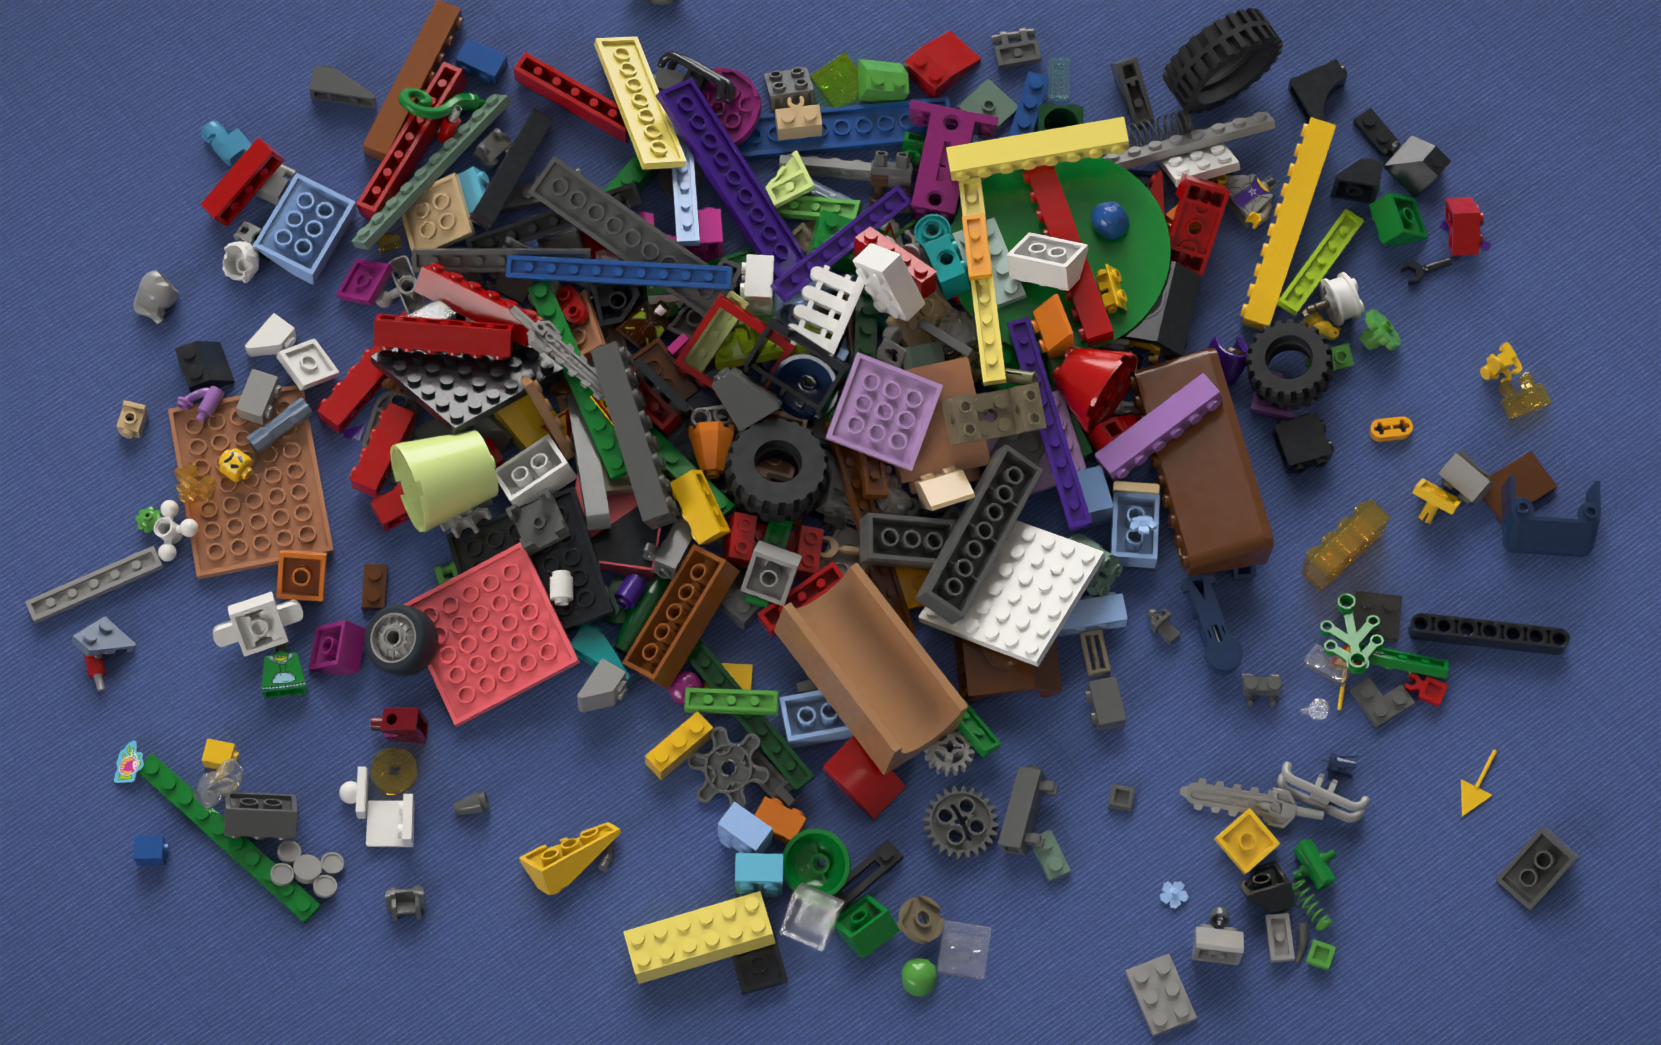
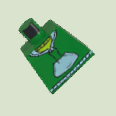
M287 643L274 646L275 655L264 657L261 688L264 699L308 694L298 654L295 652L289 653Z

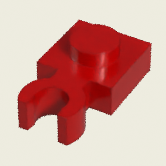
M1410 673L1408 679L1413 680L1415 685L1406 683L1404 688L1407 692L1417 691L1419 692L1417 699L1439 708L1448 684L1426 676L1425 681H1422L1417 674Z

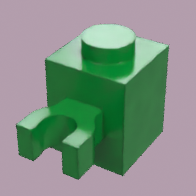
M905 131L901 152L909 153V160L913 168L919 167L926 135Z

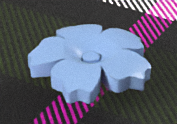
M1138 516L1131 519L1130 530L1132 532L1138 530V533L1146 535L1149 534V530L1158 529V523L1150 516Z
M1169 881L1163 883L1162 891L1164 893L1159 895L1160 901L1165 904L1169 903L1170 908L1174 909L1180 906L1181 902H1187L1189 896L1183 890L1185 884L1181 881L1174 882L1173 885Z

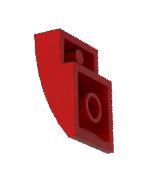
M854 735L823 766V772L840 787V790L873 820L906 788L893 771L883 775Z

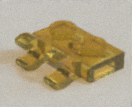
M1529 371L1521 374V377L1518 378L1520 385L1525 390L1515 393L1509 379L1501 382V386L1498 387L1501 395L1505 397L1501 399L1500 403L1509 421L1547 407L1552 403L1543 384L1539 383L1536 385Z

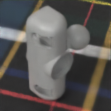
M403 255L391 260L389 264L394 269L393 272L398 273L400 279H396L393 272L391 273L397 288L391 291H381L376 300L377 305L387 308L392 305L393 299L400 296L407 314L413 317H426L429 313V308L424 296L414 292L417 278L412 270L409 259ZM409 266H410V269H411V271H412L411 274L409 273V270H408V267H409ZM408 287H414L411 291L405 292ZM408 310H412L414 314H410Z

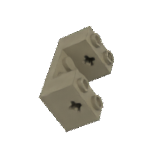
M1038 383L976 395L973 393L956 396L941 401L949 446L1034 432L1047 428ZM987 409L992 410L995 415L992 422H988L984 417Z

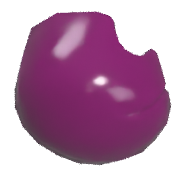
M685 670L678 673L668 692L674 702L685 706L686 688H704V685L697 674Z

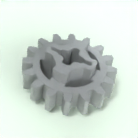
M958 730L957 732L947 734L946 737L925 749L924 759L925 761H930L929 768L937 767V774L942 770L945 771V776L947 777L949 772H953L957 776L959 769L965 772L967 766H971V758H974L975 751L972 750L973 746Z

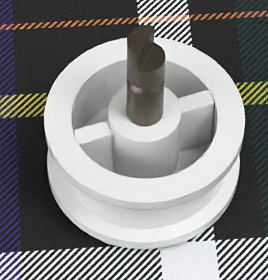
M1341 272L1335 279L1329 280L1325 278L1320 281L1321 302L1300 310L1303 317L1325 310L1333 324L1340 326L1344 323V320L1349 318L1359 319L1365 308L1363 302L1359 299L1357 281L1354 278L1351 279L1345 272Z

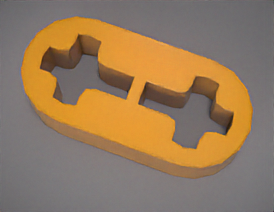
M1407 417L1377 419L1372 422L1369 434L1377 442L1403 440L1411 435L1413 423ZM1399 424H1403V427L1406 428L1405 432L1397 429ZM1377 426H1380L1381 430H1384L1382 435L1379 434V431H1375L1377 429Z

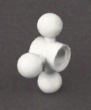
M167 500L161 505L160 510L164 517L156 521L154 532L164 540V544L158 550L160 559L172 561L177 554L176 548L172 544L178 543L183 535L186 537L196 535L198 524L193 519H185L180 525L173 522V517L179 512V506L175 501Z

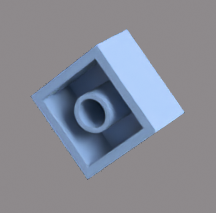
M734 802L718 822V837L727 848L733 847L739 851L738 853L764 854L773 842V828Z

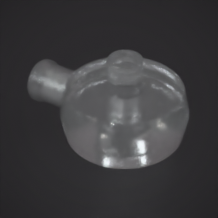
M1320 698L1311 701L1307 708H1301V715L1309 714L1315 720H1323L1330 713L1329 704Z

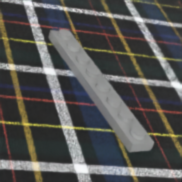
M1257 112L1247 118H1236L1232 122L1214 124L1207 129H1196L1185 135H1174L1167 140L1152 141L1148 145L1141 147H1130L1128 151L1122 154L1114 155L1111 153L1102 158L1112 161L1124 169H1129L1276 128L1275 120L1268 112Z

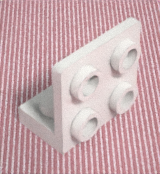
M403 794V801H368L367 847H414L415 800L413 794Z

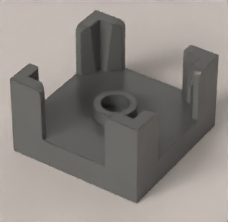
M547 488L537 493L540 498L539 500L521 509L516 504L506 508L509 518L515 523L521 536L519 539L521 545L530 556L571 536L553 494Z

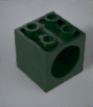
M1054 103L1039 105L1036 132L1083 124L1084 106L1076 104L1063 106Z

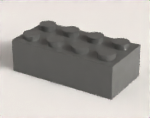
M867 513L860 519V565L931 570L955 526L956 520Z

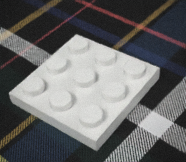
M1224 143L1157 161L1176 187L1179 185L1182 173L1206 180L1240 170L1239 161Z

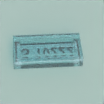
M1048 58V77H1050L1047 88V100L1069 101L1071 58Z

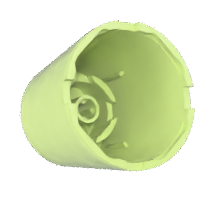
M476 430L461 432L456 435L449 434L402 442L391 446L390 455L394 478L396 482H401L404 492L400 497L410 520L419 532L429 531L498 494L495 460L490 455L482 436Z

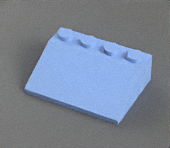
M296 173L254 242L253 248L292 275L314 285L357 212L356 202Z

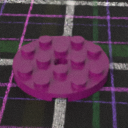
M721 68V70H716L715 72L728 78L735 87L733 102L730 104L725 102L726 88L722 101H717L715 99L717 87L710 81H708L702 94L712 110L717 106L723 107V113L716 114V116L737 147L753 133L759 122L762 106L761 98L753 82L746 75L737 70Z

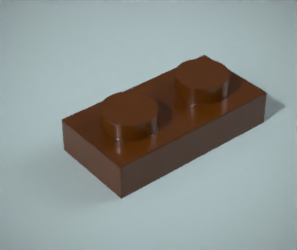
M364 564L362 610L380 611L385 608L387 564Z

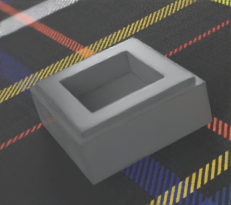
M1112 784L1108 808L1131 812L1135 788Z

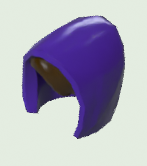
M1215 336L1210 342L1208 349H1216L1226 382H1235L1246 367L1247 345L1241 336H1237L1233 347L1223 349L1218 341V336Z

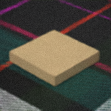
M1115 481L1112 484L1110 496H1113L1114 492L1158 495L1160 485Z

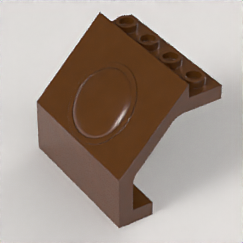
M953 635L959 693L969 705L993 695L1037 691L1040 692V698L1048 699L1062 692L1056 639L1039 667Z

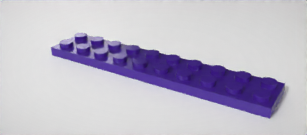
M689 78L659 91L655 97L756 254L774 256V281L804 259L806 254L694 80Z

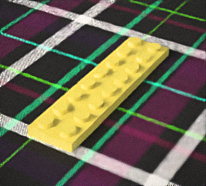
M638 37L596 38L594 46L642 170L685 167L686 158L671 120L655 97L659 90Z

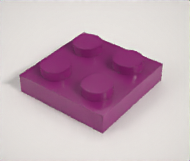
M356 258L336 296L343 301L373 306L394 269L390 264Z

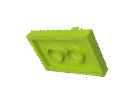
M742 321L737 322L735 331L728 335L715 355L717 370L726 367L743 366L761 334ZM768 340L755 363L776 360L784 350Z

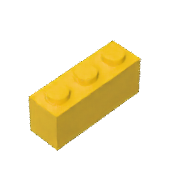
M691 470L670 482L673 489L672 495L679 502L682 508V516L689 523L692 530L691 535L698 542V545L710 544L731 532L702 470Z
M697 711L645 755L646 765L660 780H663L683 763L690 754L697 751L711 739L713 727Z

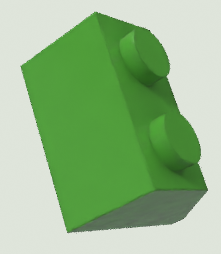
M858 59L860 101L887 103L904 101L909 94L908 72L901 63Z

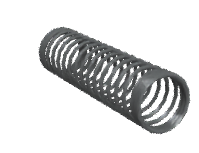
M1179 110L1177 114L1175 112H1172L1171 116L1165 114L1164 118L1159 116L1157 120L1155 118H1152L1151 121L1145 119L1144 124L1139 121L1137 125L1134 123L1130 127L1126 125L1130 131L1132 146H1137L1132 132L1133 125L1137 129L1140 147L1144 146L1143 138L1139 131V123L1143 126L1146 144L1150 143L1149 134L1145 127L1146 122L1150 125L1152 140L1157 141L1156 133L1152 126L1153 120L1157 123L1160 141L1164 140L1163 132L1159 125V118L1164 122L1166 138L1169 139L1171 135L1166 123V116L1170 119L1173 136L1178 135L1172 120L1173 114L1177 118L1180 135L1191 133L1194 127L1189 112Z

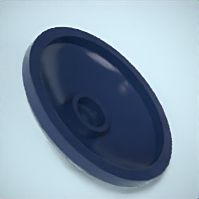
M797 353L788 356L777 366L773 374L817 404L821 403L837 376L834 369L824 363V360L810 353ZM810 378L813 384H809L806 379ZM772 381L773 393L779 396L782 387ZM839 390L837 391L836 395L834 396L833 400L831 401L830 405L828 406L823 415L828 413L835 405L838 399ZM787 391L786 395L783 398L781 397L783 403L780 407L790 415L800 419L815 418L817 414L816 409L806 403L805 407L800 410L797 407L801 399Z

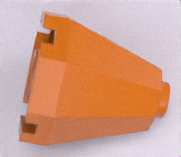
M720 421L699 422L696 424L695 429L693 425L689 427V438L699 468L706 475V478L717 479L725 473L728 449L731 442L735 441L737 429L733 424H729V428L724 427V422Z

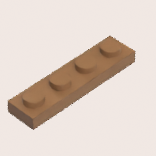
M528 375L520 379L564 458L568 460L575 456L571 450L574 447L568 435L563 436L561 432L564 428L558 417L553 418L550 413L553 407L547 398L543 400L540 395L543 390L538 381H532Z

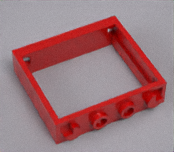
M721 293L674 362L677 365L676 369L686 376L688 374L696 378L695 382L705 389L707 386L713 389L711 384L714 380L684 360L718 309L721 307L760 334L763 333L767 326L766 323ZM776 331L773 332L769 340L784 351L769 373L772 375L777 366L795 348V345L791 344L790 339L785 338ZM768 379L764 387L768 388L772 381Z

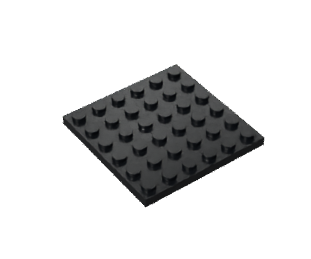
M455 311L441 318L473 321ZM513 341L511 356L504 360H497L493 356L486 355L482 358H474L470 354L463 353L460 356L448 355V352H439L437 354L425 353V350L405 352L402 348L381 350L370 356L371 363L455 435L528 395L520 381L523 377L528 375L532 381L537 380L540 386L543 387L563 375V368L556 364L545 353L541 354L530 345L523 346Z
M574 486L553 494L571 536L530 556L549 598L552 572L556 570L571 572V577H573V600L565 606L555 605V602L551 601L565 632L615 614ZM530 502V503H528V504L522 505V506H520L519 508L521 509V508H523V507H525V506H527V505H529V504H531V503H533V502ZM507 512L496 515L490 520L486 519L476 524L479 529L478 533H474L473 529L469 527L461 532L459 538H456L453 532L446 534L458 575L520 543L519 539L521 536Z

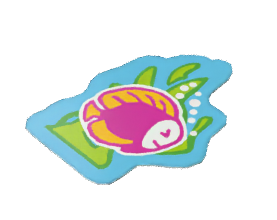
M135 740L129 742L119 753L116 762L115 783L133 782L136 773L144 766L143 754L136 751L137 743Z

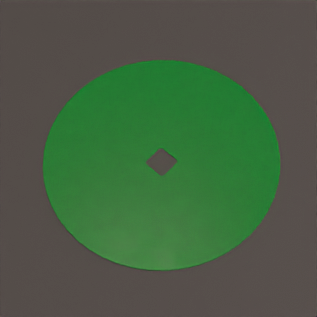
M1088 157L1082 158L1077 162H1059L1054 167L1081 243L1088 245L1089 249L1086 256L1101 298L1102 294L1109 292V290L1100 291L1096 278L1098 275L1097 271L1106 269L1105 264H1108L1117 269L1121 275L1122 281L1120 285L1127 296V302H1125L1127 310L1125 311L1120 307L1114 313H1108V310H1106L1113 329L1114 340L1088 348L1086 341H1081L1078 333L1080 324L1079 321H1074L1070 308L1074 307L1071 301L1067 302L1064 290L1021 281L1027 298L997 308L1001 341L1013 346L1007 322L1028 316L1031 322L1034 320L1033 311L1050 297L1058 294L1073 331L1075 348L1096 349L1115 341L1134 328L1148 314L1162 292L1170 266L1171 248L1168 226L1161 208L1145 185L1129 171L1105 158ZM1024 169L1014 170L1008 174L995 173L982 181L986 220L995 218L1008 252L1029 232L1043 235L1042 230L1045 229L1044 223H1039L1036 215V210H1038L1037 204H1032L1029 195L1031 190L1030 184H1025L1022 176V171H1025ZM1102 202H1117L1123 207L1129 217V228L1124 235L1117 239L1106 240L1095 231L1092 225V211L1094 207ZM962 206L959 208L952 224V237L953 233L963 230ZM969 281L970 290L957 296L965 310L975 320L971 281ZM1034 333L1040 354H1047V352L1042 353L1038 342V340H1041L1039 333Z

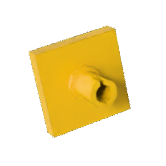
M1423 478L1412 492L1414 495L1427 501L1418 518L1423 521L1427 513H1429L1425 520L1429 524L1432 523L1439 508L1453 515L1462 502V499Z

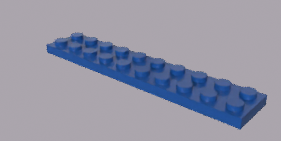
M949 97L915 100L950 107ZM911 100L820 109L822 136L778 141L775 113L761 114L753 133L743 143L738 145L737 149L745 160L780 157V155L792 154L796 150L799 155L897 146L903 145L905 131L926 135L928 125L919 127L913 125V122H909Z

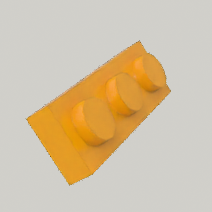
M985 214L962 216L969 279L972 281L992 278Z

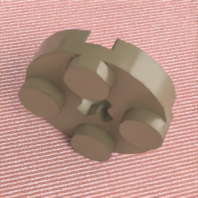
M918 896L903 903L899 910L897 926L909 939L925 945L940 936L944 929V917L941 919L939 913L941 909L933 899L927 896ZM920 915L923 916L925 924L919 922L918 917Z

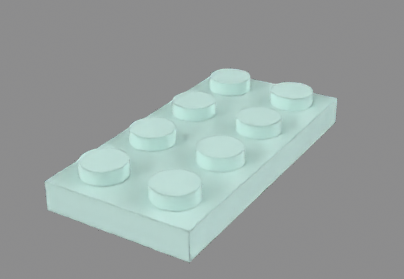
M995 218L987 220L997 308L1027 297L1021 281L1009 278L1007 254L1009 252ZM960 230L953 233V237L960 249L962 259L967 264L964 231Z

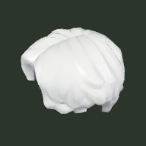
M246 241L229 243L224 248L226 253L222 269L225 272V276H229L232 280H242L244 283H248L259 269V254Z

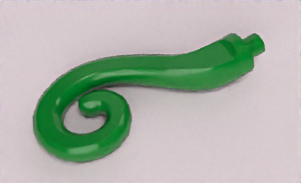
M417 88L403 89L398 98L400 105L405 110L416 116L428 119H439L449 116L456 105L462 108L461 111H476L485 104V100L479 99L477 94L459 93L441 106L430 108L432 106L431 96ZM410 98H417L420 101L416 104Z

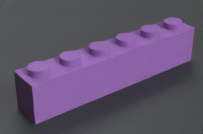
M1202 373L1095 453L1098 465L1102 466L1104 472L1113 482L1125 478L1131 469L1145 463L1151 454L1161 451L1167 442L1181 436L1187 427L1191 424H1197L1207 412L1217 409L1222 402L1220 391Z

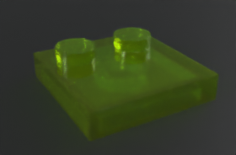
M843 52L810 76L812 83L832 108L844 107L859 97L858 68L846 52Z

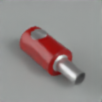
M456 105L452 113L444 117L436 134L440 142L444 143L455 135L461 123L459 114L462 108Z
M83 653L89 678L95 679L98 692H104L106 689L103 677L106 675L102 654L87 657Z

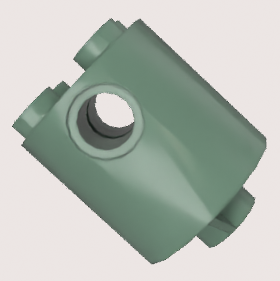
M1081 533L1072 535L1068 539L1104 552L1106 557L1087 586L1086 591L1090 595L1105 596L1109 592L1115 578L1122 573L1123 566L1119 564L1117 556L1108 553L1101 545Z

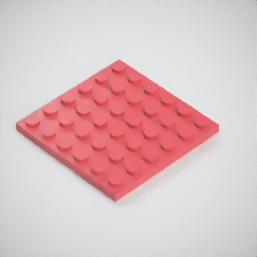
M521 542L403 604L427 614L436 627L438 647L433 660L428 665V669L456 727L580 663L530 555L523 549Z

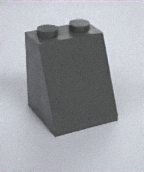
M726 367L716 373V376H714L715 380L711 384L739 431L746 429L776 411L783 403L781 397L736 367L730 370Z

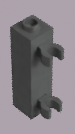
M679 504L680 513L677 514L679 521L675 522L661 549L648 542L643 549L645 552L643 558L654 561V573L662 578H669L671 580L696 542L691 535L692 530L689 523L682 516V508Z
M1028 765L1027 767L1019 766L998 842L999 847L1004 853L1026 856L1028 846L1043 848L1045 839L1041 838V834L1032 833L1042 794L1057 796L1059 787L1055 786L1056 783L1053 781H1046V776L1037 766Z

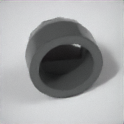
M1218 906L1213 908L1210 914V922L1218 927L1226 926L1229 922L1228 909Z

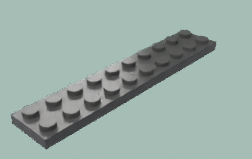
M553 156L528 192L624 261L708 265L555 156ZM733 281L731 291H734L738 286ZM662 287L703 317H705L720 293L727 296L730 290Z

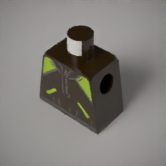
M662 300L655 306H652L647 301H643L629 312L623 323L616 325L615 330L641 350L656 338H661L669 322L665 314L670 308Z

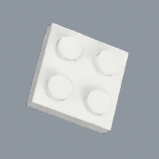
M315 338L279 351L276 356L301 391L337 378L339 374L338 369Z

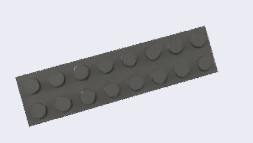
M617 341L590 350L642 521L653 530L679 521L677 516L680 513L679 506L676 500L673 501L671 497V492L673 491L670 485L671 481L666 479L664 471L667 470L664 459L658 455L657 450L660 449L657 437L653 436L651 428L654 427L650 415L645 413L644 407L647 406L643 393L640 394L637 387L640 385V380L637 373H633L631 365L634 361L630 351H627L625 346H621Z
M1007 444L994 452L974 489L975 498L969 499L915 600L951 624L965 617L1043 471L1042 468Z

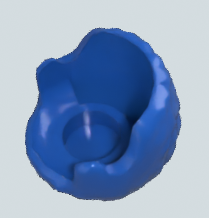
M1115 201L1098 204L1094 207L1091 214V221L1095 231L1106 240L1119 238L1129 228L1130 223L1127 213Z

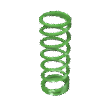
M1304 879L1300 880L1292 886L1294 890L1293 895H1299L1297 901L1304 902L1302 909H1308L1307 916L1314 915L1311 922H1318L1316 929L1320 932L1329 927L1333 921L1330 918L1325 920L1329 917L1328 914L1313 921L1324 908L1308 914L1320 901L1304 907L1315 894L1299 900L1311 888L1308 887L1299 893H1295L1306 882Z

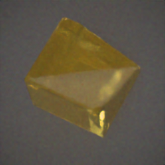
M385 232L377 241L381 254L402 247L398 233L391 234Z

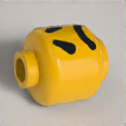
M237 448L226 450L218 461L220 472L233 482H240L243 479L247 480L253 473L251 468L253 464L252 459Z

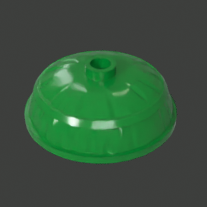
M808 829L798 833L788 842L783 852V875L787 884L795 893L807 899H825L839 892L847 882L851 869L850 855L844 842L837 835L824 829ZM820 859H824L826 862L823 868L819 865Z

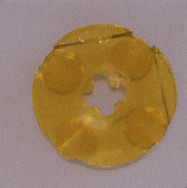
M395 747L380 751L374 757L371 766L373 783L379 790L390 796L406 792L414 785L418 778V767L415 758L407 750L395 749ZM391 766L401 768L397 776L388 774L390 773Z

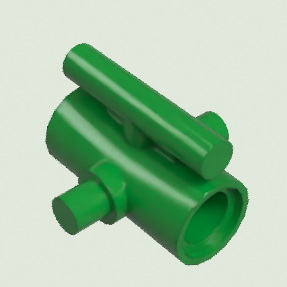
M1312 839L1300 841L1293 852L1301 865L1299 866L1300 869L1292 873L1297 881L1303 877H1310L1318 891L1325 889L1337 880L1328 866L1331 864L1330 861L1337 857L1333 849L1326 853H1320Z

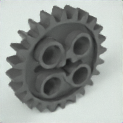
M965 785L962 786L961 791H957L956 787L953 786L952 793L943 789V797L935 794L937 802L929 801V806L932 809H925L924 814L929 817L923 818V823L927 824L923 828V832L930 833L926 837L927 841L934 840L932 849L940 847L939 855L946 851L948 852L947 859H950L952 855H956L957 861H960L961 855H964L965 859L969 861L970 854L978 858V850L986 853L987 848L985 844L988 846L993 845L991 838H997V832L994 830L999 829V823L993 821L998 820L999 816L998 814H992L996 807L995 805L988 806L990 798L982 800V791L975 795L974 787L969 792H966ZM967 804L972 807V811L963 812L960 807ZM952 805L955 806L957 810V815L959 817L960 822H965L964 829L967 835L971 838V841H968L966 839L962 825L957 824V816L951 808ZM948 814L951 820L943 822L939 819V816ZM973 825H979L983 828V830L979 833H975L971 830L970 827ZM957 834L962 840L956 843L952 842L949 837Z

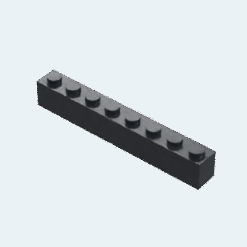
M638 182L606 191V193L628 208L644 203ZM549 210L466 238L465 240L468 248H502L503 245L511 248L513 245L505 241L507 237H511L523 244L574 227L575 225L555 211Z

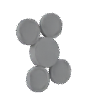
M287 840L279 845L277 855L284 863H278L271 869L270 878L274 884L287 886L295 877L296 880L304 884L314 882L313 890L321 898H329L335 894L337 882L329 875H337L343 870L344 860L341 855L329 852L323 855L321 861H319L313 855L306 854L301 856V847L295 841ZM286 863H294L293 868ZM321 870L328 875H321Z

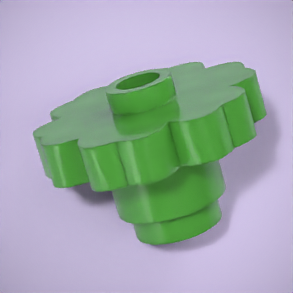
M1372 309L1365 314L1368 328L1363 331L1360 340L1368 350L1377 349L1381 345H1385L1388 350L1394 351L1400 346L1399 342L1401 339L1397 331L1383 314H1380L1376 309Z

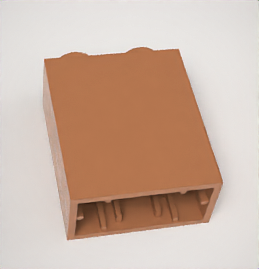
M968 357L905 370L939 383L943 387L912 471L910 472L893 465L897 485L909 483L911 495L917 494L914 482L921 480V475L927 473L938 475L942 473L941 469L955 466V469H962L969 482L980 480L982 476L980 467L987 466L990 461L986 440L949 446L941 404L942 400L973 393L976 395Z

